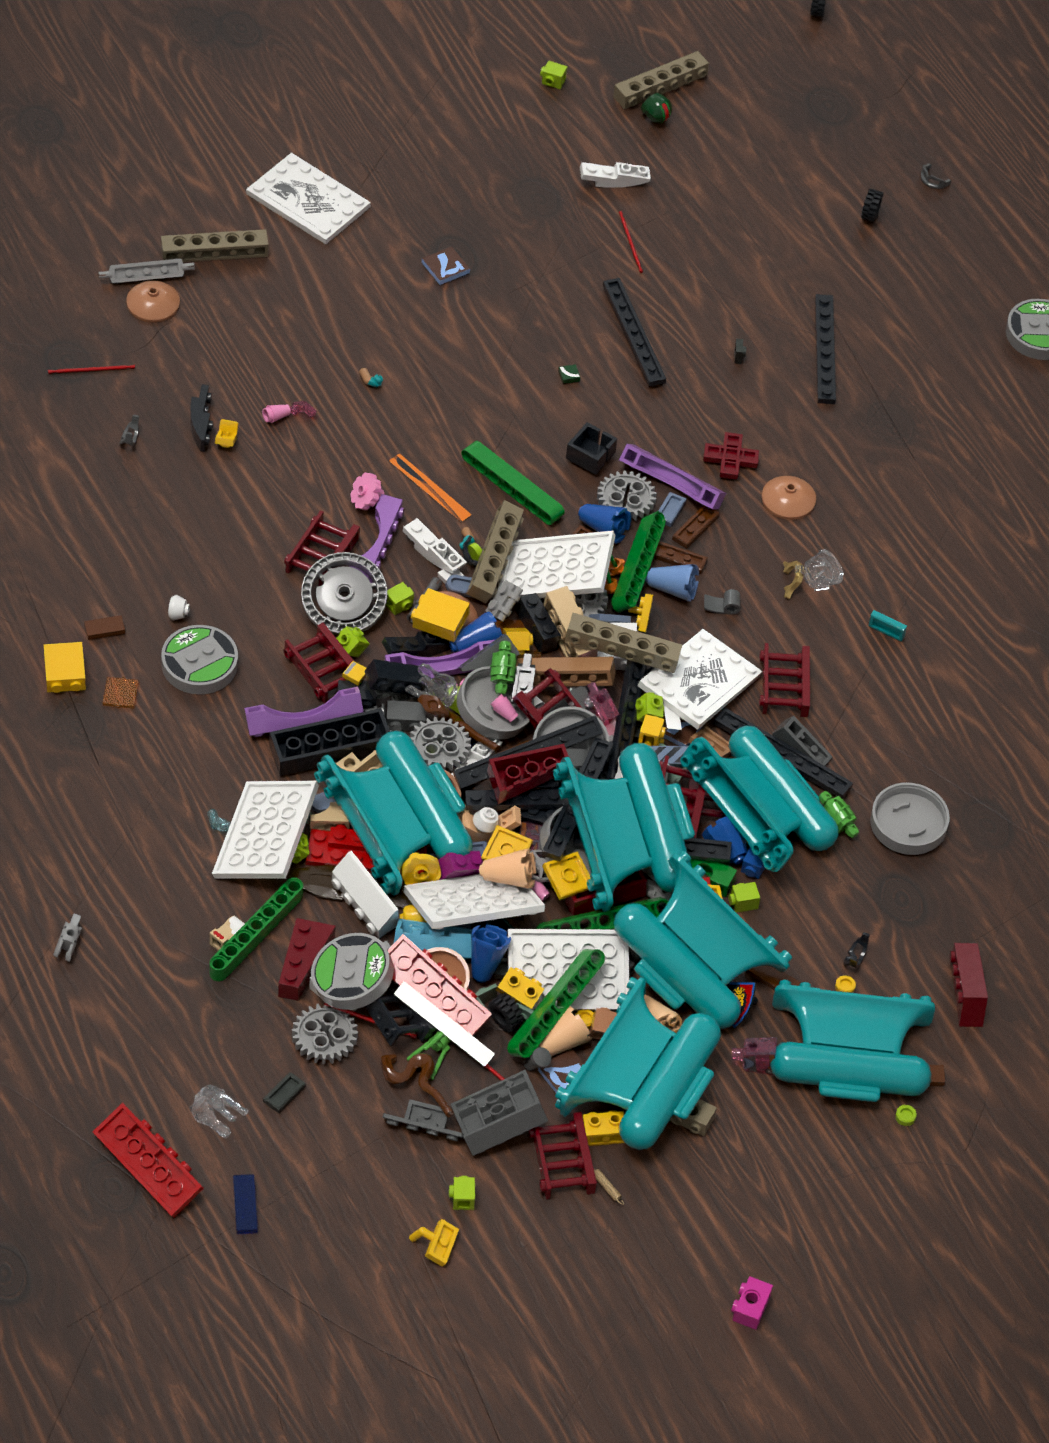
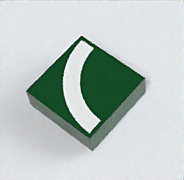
M576 364L558 368L563 384L580 382V375Z

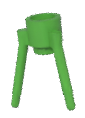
M439 1030L425 1044L408 1056L407 1060L409 1061L414 1055L419 1054L423 1050H428L430 1047L435 1051L442 1050L430 1080H433L445 1054L450 1049L448 1043L451 1039Z

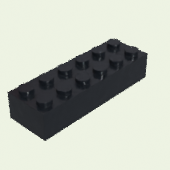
M382 708L272 731L270 732L269 747L279 775L282 776L317 768V763L321 762L322 757L325 755L331 756L335 763L351 752L358 759L366 758L376 750L377 742L390 730Z

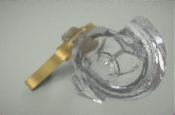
M826 549L820 550L817 555L807 560L805 567L798 561L791 563L783 562L785 567L783 572L789 574L795 568L794 581L784 587L786 590L784 597L787 599L791 598L793 591L801 584L803 578L815 591L830 589V585L840 584L843 580V570L839 561Z

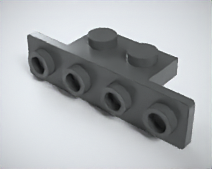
M409 1099L405 1118L385 1113L382 1116L383 1119L387 1120L386 1123L398 1126L399 1123L406 1124V1128L418 1131L419 1128L426 1129V1133L438 1136L439 1133L446 1134V1138L458 1141L459 1138L464 1139V1133L445 1129L448 1117H446L439 1106Z

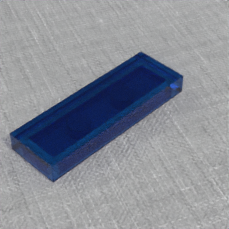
M254 1174L233 1175L236 1234L258 1233Z

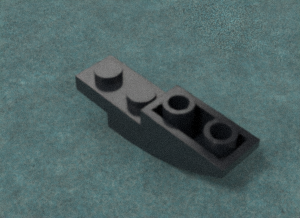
M204 384L201 386L199 398H191L190 410L192 435L201 452H204L206 445H209L210 434L208 433L209 431L212 432L213 421L210 420L209 406H207V404H211L212 393H209V385Z
M418 631L415 637H384L381 642L388 654L404 652L418 657H431L451 649L449 640L424 631Z

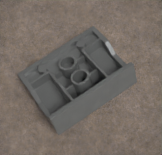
M526 1070L451 1103L456 1119L464 1133L463 1137L473 1156L495 1145L502 1144L508 1139L519 1136L534 1127H539L548 1121Z

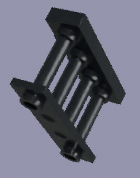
M393 980L387 988L391 993L390 995H382L371 1004L365 1006L390 1046H394L401 1034L416 1033L421 1042L428 1041L436 1029L435 1026L394 994L400 986ZM396 1002L401 1010L388 1011L384 1003ZM406 1017L410 1025L398 1027L394 1019Z

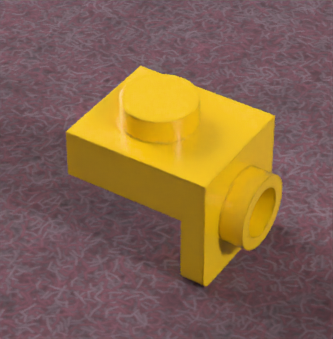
M221 419L215 444H220L222 447H233L237 439L239 423Z

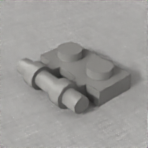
M505 579L493 600L489 602L486 612L490 611L494 617L504 621L507 616H510L511 609L516 601L519 602L523 589Z

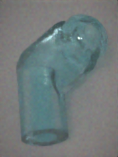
M209 810L207 814L211 828L227 832L231 822L219 818L217 810Z

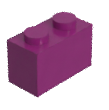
M471 851L465 856L454 852L444 855L438 860L441 869L440 879L479 874V867L483 863L480 851Z

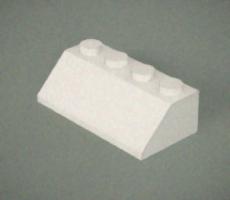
M352 851L348 852L332 871L331 883L336 890L340 889L343 893L345 902L355 908L354 911L357 917L366 922L368 931L372 935L375 934L379 939L396 928L398 908Z

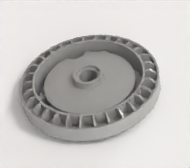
M349 552L330 554L314 563L305 575L301 591L302 605L306 615L315 626L324 622L333 635L339 636L340 631L346 626L357 627L364 632L376 624L385 610L387 603L386 581L379 568L364 556ZM347 565V566H353V567L359 568V569H361L362 571H364L367 575H369L370 578L373 580L374 583H370L369 579H368L361 571H359V570H357V569H355V568H352V567H337V568L332 569V567ZM317 578L323 582V585L317 586L316 599L321 610L327 615V618L316 609L312 601L311 592ZM376 588L377 593H373L372 589ZM346 591L349 593V595L343 597L340 595V593ZM376 599L374 607L366 616L354 622L342 623V621L353 620L363 615L369 608L371 601Z

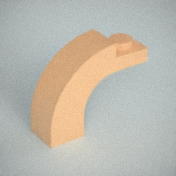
M513 806L498 815L499 826L511 831L520 826V808ZM463 811L458 815L471 836L472 842H489L493 832L484 833L479 831L473 823L474 815L467 811Z

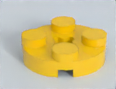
M412 853L403 863L401 874L405 884L410 885L439 880L441 869L437 858L429 854ZM424 870L425 872L418 874L417 871Z

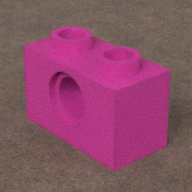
M749 1276L747 1283L743 1282L738 1294L741 1297L739 1301L735 1299L731 1312H734L732 1321L756 1330L770 1299L773 1285Z

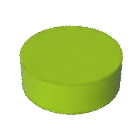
M477 543L468 545L467 550L471 558L478 561L482 552L481 547Z
M902 1105L898 1107L895 1119L900 1125L910 1126L915 1122L917 1114L913 1107Z

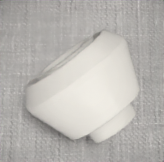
M174 595L170 599L168 616L171 620L183 619L185 615L189 614L190 604H187L186 599Z
M482 808L474 814L473 823L481 832H494L496 826L499 825L498 814L492 808Z

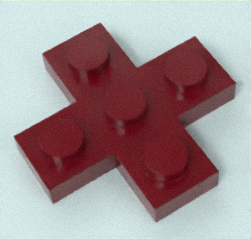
M725 432L723 445L705 443L703 461L720 463L721 478L737 480L739 466L757 468L759 450L741 448L743 434Z

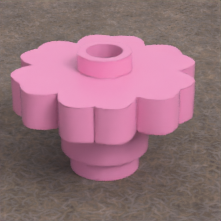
M365 472L362 477L358 476L353 483L354 490H352L350 496L351 502L355 504L356 508L368 510L370 506H375L381 494H384V491L381 489V481L377 479L376 475Z

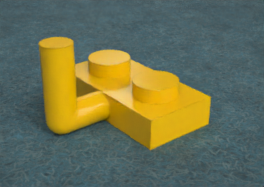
M646 593L645 597H641L639 607L635 606L628 609L629 613L639 614L636 621L639 627L638 631L647 632L654 596L652 594Z
M441 1219L437 1222L434 1233L425 1227H421L410 1234L409 1239L412 1242L417 1241L421 1237L430 1240L425 1257L440 1266H444L447 1263L459 1229Z

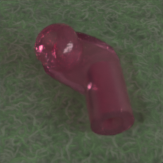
M297 401L290 406L291 413L294 415L305 412L312 418L317 413L306 401Z

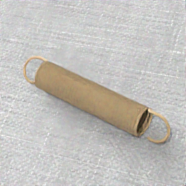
M599 1169L594 1170L598 1183L614 1201H618L622 1195Z

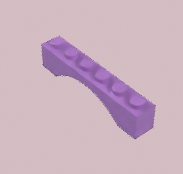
M626 444L619 459L629 466L675 487L711 509L719 510L726 495L725 492L634 444Z
M381 494L375 511V520L380 532L378 539L368 552L362 555L372 561L379 569L381 558L384 559L386 556V547L392 542V533L397 531L398 519H402L405 508H402V499ZM349 566L361 571L369 579L370 583H374L370 576L367 575L364 571H362L359 568Z
M494 640L477 642L460 652L440 657H418L402 652L385 655V661L422 666L426 678L468 673L474 670L463 672L458 669V666Z
M358 687L339 690L323 705L304 712H281L265 705L244 708L249 735L255 737L262 736L267 732L363 712Z

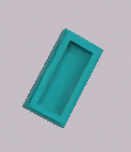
M875 610L871 613L869 627L902 642L907 625Z

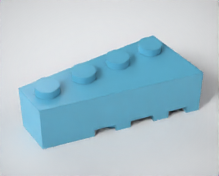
M398 919L394 943L404 934L421 950L445 947L459 953L464 960H468L471 958V933L473 929L455 926L432 929L427 922Z

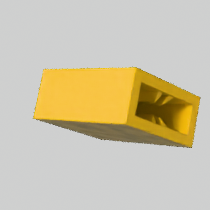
M428 588L425 594L420 596L417 609L414 608L412 611L413 628L455 642L470 614V603Z
M82 642L44 644L47 692L57 693L86 690Z

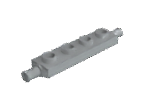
M180 258L110 265L109 271L98 272V274L104 275L99 276V279L110 278L112 283L183 276L184 271L194 270V267H187L194 266V262L183 264Z

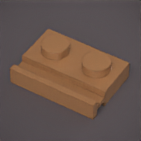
M707 726L689 739L691 744L695 738L703 737L721 757L727 758L731 754L728 747L729 742Z

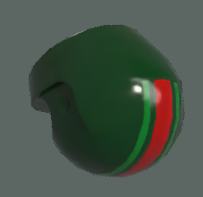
M655 93L642 104L641 111L652 122L662 123L671 116L672 105L667 97L660 93Z

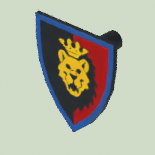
M730 982L726 985L737 996L741 1004L740 1017L732 1025L735 1029L747 1017L752 1004L755 1005L758 1002V998L754 996L756 983Z

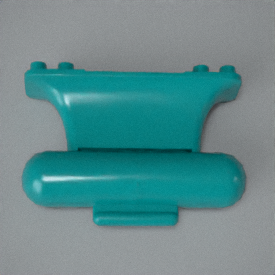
M742 726L732 733L728 747L734 759L721 757L703 737L695 738L681 757V765L686 767L692 774L694 781L698 782L708 792L746 839L753 854L758 855L767 870L773 872L781 870L793 855V846L786 838L792 831L812 851L827 850L835 844L839 832L836 821L823 807L819 796L789 760L784 759L763 732L755 726Z
M397 730L387 732L376 744L377 758L382 765L381 768L365 772L347 771L339 767L331 756L325 755L322 757L321 762L317 763L319 771L314 772L316 781L318 783L324 781L327 786L324 788L325 796L328 799L333 797L338 806L341 807L372 859L374 867L371 868V873L375 879L381 877L384 883L380 887L386 895L391 893L393 896L400 892L403 882L400 870L410 854L415 853L428 844L438 859L451 852L465 856L473 849L471 836L457 813L465 810V804L440 763L428 766L413 740L405 732Z
M634 743L627 746L621 752L619 767L623 778L600 780L587 777L576 770L569 757L562 758L560 763H556V769H553L554 779L556 781L562 780L559 795L561 799L568 798L569 805L572 807L591 869L590 879L587 880V887L590 892L596 890V898L592 899L595 910L609 911L613 906V892L617 885L629 875L647 867H651L655 882L660 889L666 892H673L675 873L668 863V859L674 853L678 855L682 851L687 853L684 840L695 836L680 785L678 783L666 785L657 754L651 746L645 743Z
M682 851L679 855L674 853L668 859V863L675 873V886L672 896L663 911L656 918L641 904H627L615 915L614 929L618 936L641 958L634 968L635 972L640 977L646 979V983L671 1008L678 1009L686 1002L696 1013L707 1014L714 1018L720 1029L729 1028L740 1017L741 1004L737 996L726 985L741 973L758 966H771L779 972H784L790 967L788 962L793 957L786 950L778 953L774 949L778 942L769 935L764 939L761 935H758L716 894L702 878L706 874L705 870L699 865L692 868L688 864L691 857L685 851Z
M631 977L627 984L629 989L627 995L621 993L616 1003L619 1004L616 1010L617 1015L585 1064L581 1066L577 1073L573 1071L568 1073L565 1080L568 1083L566 1089L560 1087L556 1092L555 1098L558 1100L555 1107L560 1110V1115L564 1117L568 1116L576 1106L593 1101L606 1102L626 1109L627 1111L618 1127L619 1134L623 1142L629 1147L642 1150L648 1149L655 1144L673 1114L681 1119L689 1117L714 1077V1072L704 1067L720 1040L721 1030L714 1018L703 1013L691 1014L684 1020L677 1033L668 1029L655 1019L647 1008L644 999L646 979L640 977L637 980Z
M781 980L774 990L772 1005L777 1010L789 1011L795 1015L801 1027L803 1043L782 1042L776 1046L771 1055H775V1058L770 1063L771 1071L777 1079L785 1082L818 1085L819 1094L827 1097L877 1102L880 1099V1093L906 1096L921 1095L931 1083L932 1074L930 1066L923 1058L902 1055L900 1052L904 1037L911 1027L928 1026L932 1023L935 1004L929 996L911 999L910 994L904 993L899 997H884L822 990L811 987V984L808 982H802L799 986L791 985V982L788 980Z

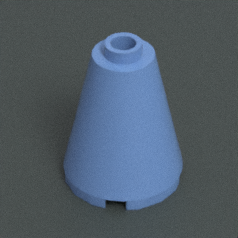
M688 564L651 568L647 573L646 582H648L650 587L680 599L691 601V599L695 598L699 581H696L695 575H699L698 566Z

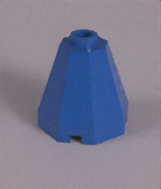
M727 816L715 821L717 825L714 827L711 825L706 827L702 833L704 839L732 842L730 863H735L736 865L743 862L747 854L746 840Z

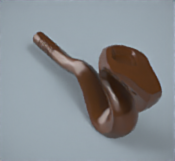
M424 694L419 696L418 701L424 710L436 715L438 721H441L442 717H444L446 722L451 718L452 724L459 722L458 728L464 726V732H469L471 738L494 752L499 751V745L478 733L461 717L449 711L438 697Z
M420 1053L414 1055L401 1073L396 1072L392 1066L393 1063L397 1062L396 1055L381 1056V1067L387 1082L392 1084L406 1082L416 1069L421 1068L418 1079L421 1089L433 1096L446 1117L453 1115L454 1112L441 1093L428 1083L435 1069L433 1059L429 1054Z

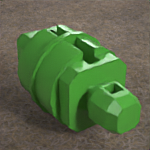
M509 641L500 642L499 651L493 653L490 665V681L497 683L495 684V691L499 695L507 693V684L514 683L515 671L517 670L516 654L510 653L511 643Z
M822 792L819 795V800L836 821L838 833L845 830L849 837L854 838L857 836L859 829L853 824L857 817L850 809V806L840 796L833 798L829 792Z

